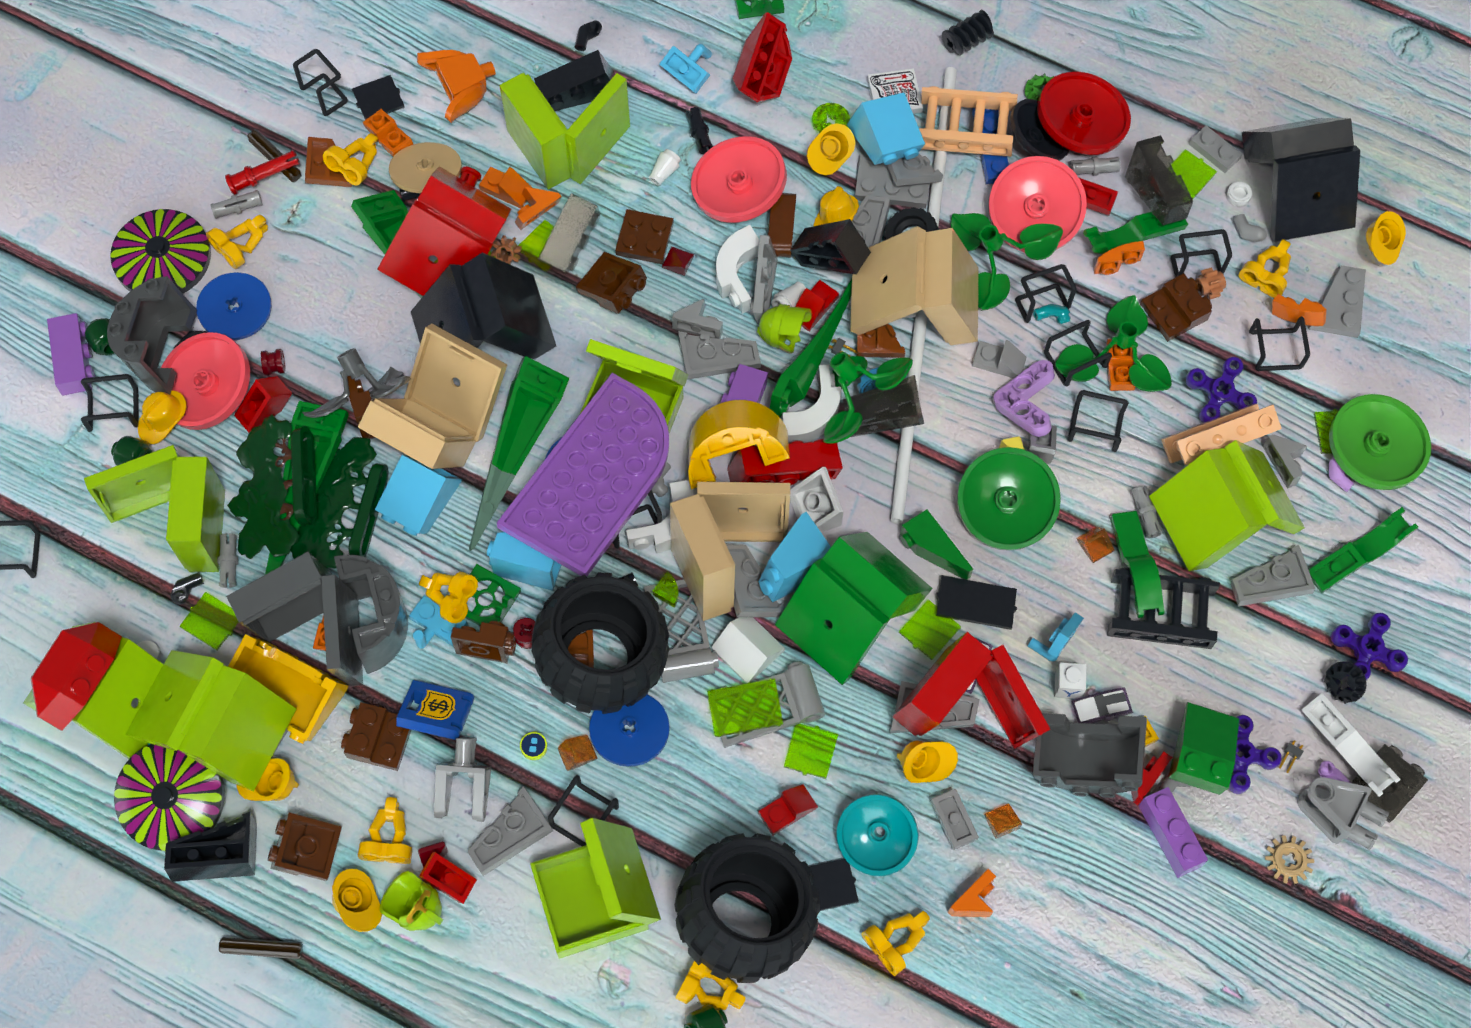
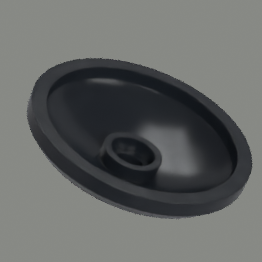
M1024 99L1018 102L1011 111L1010 120L1013 134L1021 147L1031 156L1050 157L1058 161L1066 157L1070 150L1052 139L1039 120L1037 111L1038 100Z

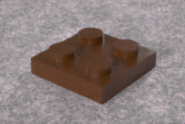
M626 209L615 250L616 255L663 265L674 218Z

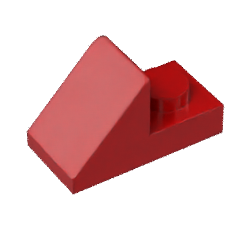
M821 280L811 290L806 288L795 306L811 309L812 318L808 322H803L802 327L810 332L839 298V292Z
M1164 751L1159 758L1156 756L1152 757L1145 769L1143 768L1142 785L1137 791H1131L1133 803L1137 806L1141 803L1173 757Z
M799 785L784 790L780 798L759 810L758 815L772 836L817 809L818 806L805 786Z
M432 852L419 875L422 881L462 904L466 901L477 881L476 878L436 852Z

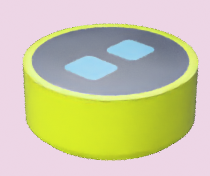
M530 732L521 739L520 749L525 758L539 760L547 752V742L542 734Z

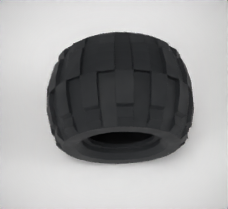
M598 572L595 577L587 578L586 575H582L570 580L566 587L558 588L547 599L535 621L531 652L535 658V668L542 683L545 686H550L551 694L563 704L568 702L576 706L577 711L590 713L591 710L602 711L603 714L618 712L624 705L627 707L634 705L648 694L650 688L658 683L668 658L669 632L665 616H663L662 612H659L658 602L648 591H641L638 588L637 582L627 577H624L622 580L612 577V573ZM593 629L608 631L623 643L627 652V665L609 670L592 668L575 659L568 651V647L571 641L582 632Z
M744 833L727 836L720 843H712L696 855L691 865L686 868L676 892L674 904L675 912H677L676 927L680 940H682V943H687L689 947L688 954L698 965L702 963L711 969V975L725 980L727 977L737 980V983H755L761 977L763 979H771L787 971L793 963L799 961L812 942L818 927L817 915L820 912L819 890H817V886L813 885L814 876L806 861L801 862L795 856L796 850L785 842L783 845L771 841V836L759 833L754 834L752 837H745ZM732 891H742L754 895L762 901L769 912L771 929L768 937L751 938L734 932L718 918L713 909V903L721 895Z

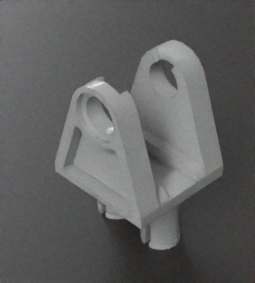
M456 738L455 762H443L436 765L435 818L442 819L448 815L453 776L458 775L459 772L468 773L469 778H474L472 819L479 822L485 821L492 766L477 765L474 762L477 738Z
M1326 777L1315 779L1309 788L1305 789L1298 797L1300 810L1336 845L1343 839L1350 838L1370 850L1375 844L1374 840H1377L1378 835L1356 824L1359 815L1377 824L1379 827L1383 826L1387 819L1385 817L1389 815V811H1385L1367 801L1372 791L1371 788ZM1322 785L1325 786L1328 790L1316 788V786ZM1307 795L1317 808H1312L1306 803L1305 798Z

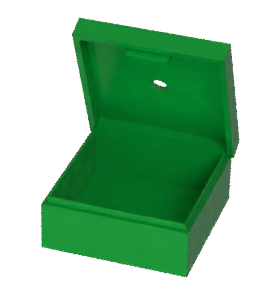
M861 532L840 536L825 556L813 563L775 625L843 685L852 677L889 620L915 611L933 588L870 533ZM826 620L831 621L832 628L826 625Z

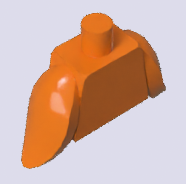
M457 50L417 53L418 64L429 70L436 71L450 100L445 113V118L450 123L478 105L487 91L486 78L496 75L491 61L479 65L472 53L466 54Z

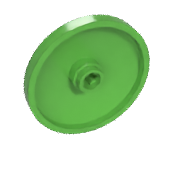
M1379 394L1356 397L1348 401L1337 412L1331 422L1329 443L1332 454L1341 469L1362 485L1379 490L1402 488L1416 480L1428 465L1431 456V440L1428 430L1422 419L1413 409L1395 398Z

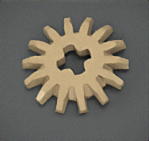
M1286 835L1282 836L1281 844L1274 839L1272 842L1275 849L1270 846L1266 849L1273 855L1265 856V860L1273 862L1267 869H1277L1274 878L1277 879L1280 874H1283V883L1286 884L1289 877H1291L1294 884L1298 883L1297 876L1306 880L1307 877L1303 872L1312 873L1313 869L1307 866L1309 863H1314V859L1307 858V855L1312 853L1311 848L1304 851L1302 847L1306 842L1302 840L1299 845L1296 844L1295 836H1292L1290 842H1287ZM1291 853L1294 855L1293 860L1296 861V865L1291 864L1287 867L1284 865L1285 860L1282 858V855L1287 856Z

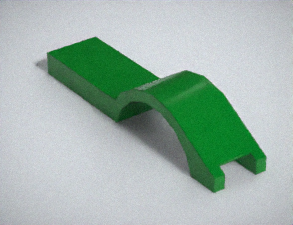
M1174 205L1137 215L1131 221L1115 230L1099 232L1097 227L1085 229L1083 234L1085 237H1088L1093 246L1092 251L1094 253L1104 254L1124 244L1145 241L1185 230L1188 223L1179 206Z
M1403 507L1392 513L1385 521L1356 541L1349 542L1309 569L1312 581L1321 594L1364 565L1373 562L1418 529L1416 523L1409 526L1401 516L1405 513Z
M1137 511L1112 514L1110 520L1122 563L1128 565L1133 579L1137 617L1143 618L1144 610L1157 609L1158 616L1164 615V603L1158 568L1154 558L1148 552Z

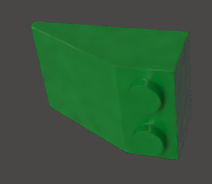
M1187 702L1168 778L1218 795L1226 791L1230 786L1235 765L1239 718Z

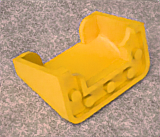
M247 634L244 635L228 665L230 668L247 673L296 708L287 730L291 732L289 735L291 739L302 744L305 741H312L349 687L345 682L281 648Z

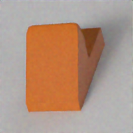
M490 167L479 184L481 191L520 209L527 201L522 194L524 188H532L511 167L508 168L506 173Z
M525 187L522 194L529 204L517 212L518 216L515 224L522 230L556 206L562 196L558 192Z
M987 869L950 907L948 913L955 917H990L993 910L979 896L984 899L995 888L992 883L996 876Z

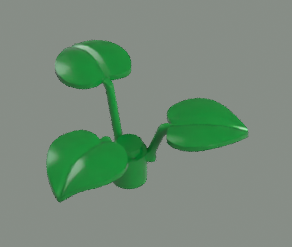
M953 213L951 217V228L954 229L967 251L976 250L982 242L989 255L992 273L982 272L978 274V307L980 310H988L998 306L1009 294L1010 280L1006 274H996L993 252L1001 248L1004 240L1019 249L1025 248V254L1028 258L1043 260L1054 253L1063 234V229L1060 226L1054 224H1034L1021 232L1020 240L1023 244H1020L1007 237L1005 233L1000 234L997 227L991 225L988 217L983 214Z
M1135 295L1121 300L1109 311L1106 318L1108 328L1117 334L1095 358L1106 354L1115 344L1122 349L1132 348L1135 364L1130 367L1128 372L1131 383L1136 388L1147 392L1170 389L1172 385L1171 376L1162 360L1151 354L1143 355L1140 360L1137 357L1138 343L1135 342L1136 338L1143 334L1148 326L1145 312L1139 305ZM1075 344L1062 351L1055 362V367L1062 375L1067 377L1072 369L1095 358H1093L1094 355L1090 348L1081 344ZM1097 364L1092 365L1074 374L1071 380L1078 382L1092 380L1098 375L1099 367Z
M846 352L836 354L831 359L830 366L833 368L832 374L834 373L835 387L843 389L849 410L836 414L827 423L824 431V443L832 444L848 439L859 429L862 423L861 413H854L855 408L847 389L852 381H856L857 378L864 374L872 380H876L875 386L879 390L892 389L906 377L913 364V360L907 357L888 360L879 366L877 374H872L866 370L868 362L864 357L849 356Z

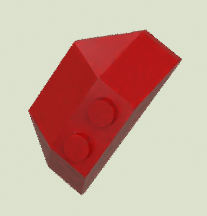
M768 12L763 15L746 39L732 78L738 90L756 102L780 97L792 62L790 44L786 35V24Z
M100 622L61 630L31 676L37 717L63 731L85 706L113 662L122 636Z

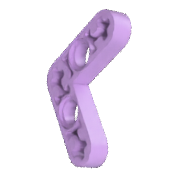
M1047 360L1035 362L994 394L996 409L1036 437L1045 436L1051 431L1050 417L1028 399L1052 382L1055 377L1053 364ZM1022 384H1030L1026 389L1018 388ZM1022 409L1029 410L1024 415L1016 414L1019 410Z

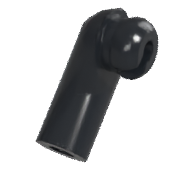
M200 572L176 581L170 596L173 603L178 605L185 603L192 588L204 584Z

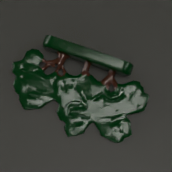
M272 414L263 420L261 426L253 427L247 439L242 442L236 451L241 465L253 472V478L243 482L239 488V494L233 497L227 505L235 517L240 516L247 519L246 524L239 533L238 552L249 559L258 554L264 545L267 546L274 557L290 553V547L295 544L298 538V532L290 524L289 520L293 513L296 521L302 526L313 524L317 520L313 435L310 429L305 426L292 431V425L288 420L277 421ZM290 434L291 450L287 447L285 443L286 439L290 436ZM282 439L283 444L277 443V440ZM274 447L283 449L281 452L282 454L285 453V455H275L273 452ZM291 459L292 479L285 481L282 479L281 469L284 463ZM278 460H283V462L278 466ZM290 486H292L293 505L285 503ZM287 512L286 517L280 519V515Z

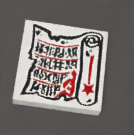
M914 68L868 74L867 80L872 100L904 92L913 114L922 113L923 105L921 104Z

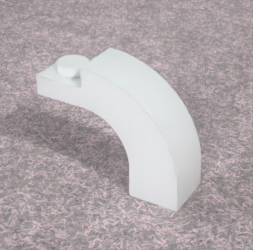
M751 225L736 231L724 242L716 261V285L719 295L722 299L729 296L734 307L738 306L742 314L750 310L751 297L741 283L737 273L745 263L758 257L759 238Z
M829 364L819 365V399L815 405L805 411L782 413V421L787 428L789 444L794 441L808 443L824 434L827 423L833 416L838 414L841 387H835L834 373L830 374Z
M689 480L669 483L671 502L697 494V488L691 489ZM670 513L661 523L626 530L629 549L642 550L653 544L656 554L671 549Z

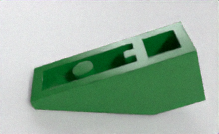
M928 509L902 525L900 540L907 549L911 548L915 555L962 579L968 580L971 578L973 568Z

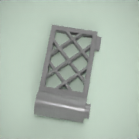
M684 579L644 587V592L648 591L650 594L662 592L668 596L663 604L659 605V612L673 619L667 628L669 637L678 642L673 649L669 650L667 662L661 675L663 683L715 674V668L719 667L717 652H711L705 622L702 620L696 604L695 606L691 604L693 601L692 595L687 601L676 595L680 588L687 587ZM672 599L683 605L677 614L666 609V606ZM687 608L697 613V617L692 624L681 618ZM677 622L688 628L682 638L670 632ZM693 631L702 636L703 643L691 645L685 640Z
M801 661L790 664L788 670L784 673L728 690L727 686L713 690V696L708 697L724 748L800 723H811L825 716L810 666L803 664ZM781 681L784 690L779 699L766 693L771 684ZM753 691L760 695L754 707L741 701L746 692ZM785 695H786V698H787L788 703H786V702L783 701ZM763 697L776 703L770 715L758 710ZM724 699L734 702L729 715L718 711L716 702ZM738 705L751 711L745 724L732 718ZM780 705L791 710L792 719L782 722L774 718ZM755 713L768 719L764 728L757 730L748 726ZM720 717L726 719L724 724H722ZM729 722L743 727L738 736L727 739L725 729Z

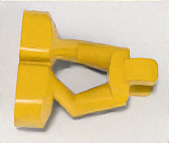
M370 133L365 139L358 138L344 149L334 145L330 146L323 154V161L330 170L341 172L350 184L357 186L367 178V170L377 154L374 143L378 141V137ZM359 151L364 153L362 161L354 157L349 158Z
M257 215L253 220L247 219L227 232H223L218 228H212L206 232V237L211 246L224 256L228 264L232 268L237 269L245 263L242 251L252 253L263 237V233L268 230L266 219L262 215ZM247 232L251 234L246 245L230 241Z
M1282 239L1278 247L1272 245L1259 254L1257 262L1247 261L1239 272V278L1252 287L1257 288L1260 286V291L1273 298L1277 294L1282 295L1287 287V281L1283 276L1289 269L1291 255L1287 253V250L1291 243ZM1270 258L1279 263V268L1274 273L1264 268L1266 261Z
M460 571L455 575L434 573L432 578L422 575L419 585L427 588V597L440 606L441 618L451 623H460L467 615L468 598L475 594L478 581L474 576ZM442 585L448 586L450 595L444 596L440 592Z
M387 797L385 809L377 811L368 829L372 841L360 842L358 858L372 862L386 861L388 863L410 864L412 848L402 843L406 834L405 813L399 810L397 798ZM386 821L393 822L395 834L392 843H382L379 833Z
M925 911L920 912L915 917L907 913L887 921L883 931L872 924L861 935L876 955L878 954V958L893 976H896L906 967L902 955L912 952L925 936L923 927L928 923L930 917ZM907 927L910 932L908 939L904 944L894 948L888 941L892 933L896 929Z
M694 961L675 999L687 1004L697 995L701 1005L711 1004L715 1008L726 1010L728 1005L737 1009L743 1006L745 997L735 992L738 984L728 977L722 980L711 975V969L702 963L698 965ZM705 977L715 980L725 991L723 996L707 995L701 987L700 980Z

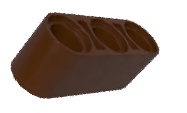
M782 193L778 201L771 207L768 236H770L777 257L791 258L790 250L793 240L796 194Z

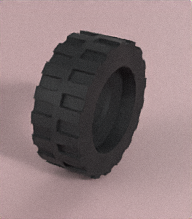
M911 207L910 209H902V211L896 212L892 218L890 217L888 224L884 228V238L887 240L901 234L903 230L911 226H919L926 232L939 229L930 212H926L922 208Z

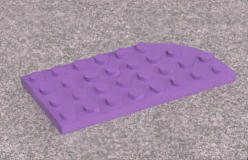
M612 373L497 521V528L578 575L588 576L658 481L666 466L669 453L668 426L662 411L655 401L639 387Z

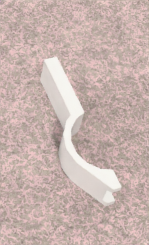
M1323 693L1302 709L1303 713L1379 797L1383 794L1382 791L1394 781L1397 783L1401 780Z

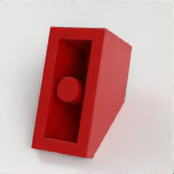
M278 376L256 379L234 416L250 433L253 427L261 426L265 418L272 414L276 416L280 413L293 393Z

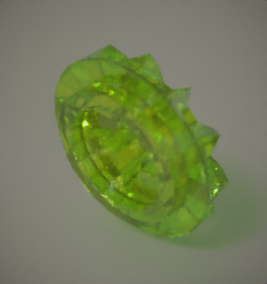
M822 104L813 113V126L819 133L831 125L830 122L827 123V116L831 120H835V124H843L848 127L847 123L850 120V115L839 104Z

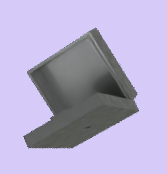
M309 552L226 596L239 623L267 642L277 639L323 613L327 670L350 687L363 685L362 662L358 656L352 629L360 627L358 596L336 575H332Z

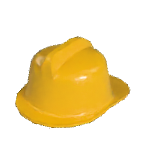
M838 123L824 128L811 142L807 150V159L812 170L821 175H830L836 172L854 151L855 137L852 131L847 126Z
M837 186L835 190L829 191L822 196L820 211L813 226L847 219L852 221L859 208L858 200L845 192L842 187Z
M1386 211L1367 228L1366 241L1369 249L1379 262L1384 265L1395 263L1406 236V228L1398 214Z
M171 391V394L155 392L144 400L142 416L139 419L138 435L141 440L154 445L167 437L185 414L187 407L184 396L177 391Z
M915 740L906 745L902 752L897 753V758L900 760L905 778L911 783L937 782L944 780L954 771L958 762V753L955 747L948 742Z
M275 758L270 759L254 792L238 785L237 790L247 800L280 801L287 798L293 788H298L299 784L295 781L294 773L290 770L289 764L284 759Z
M346 869L340 872L332 885V904L335 910L339 913L343 922L355 931L368 932L375 929L381 921L382 913L380 912V902L371 879L358 869Z

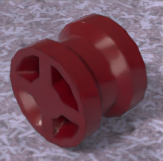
M276 349L274 352L261 351V365L265 376L271 375L272 372H278L279 374L286 372L282 349Z
M522 618L513 627L514 639L517 645L524 649L532 648V634L535 621L531 618Z

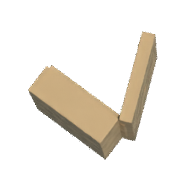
M916 226L869 247L870 255L857 275L852 274L851 332L861 335L923 310L946 343L958 345L978 342V266L953 228L926 232L924 229ZM887 276L886 282L883 283L884 277Z
M430 324L425 327L404 399L375 398L374 401H370L358 428L431 469L464 467L475 443L484 437L507 364L438 326ZM454 378L460 380V386L454 384Z
M697 482L696 495L670 503L671 551L703 621L731 612V608L734 607L735 563L725 541L782 542L788 534L790 483Z

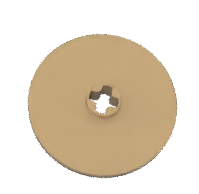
M424 142L410 145L396 153L390 161L389 174L393 183L399 188L408 192L421 193L430 176L439 166L459 177L462 164L460 156L451 147L440 143Z

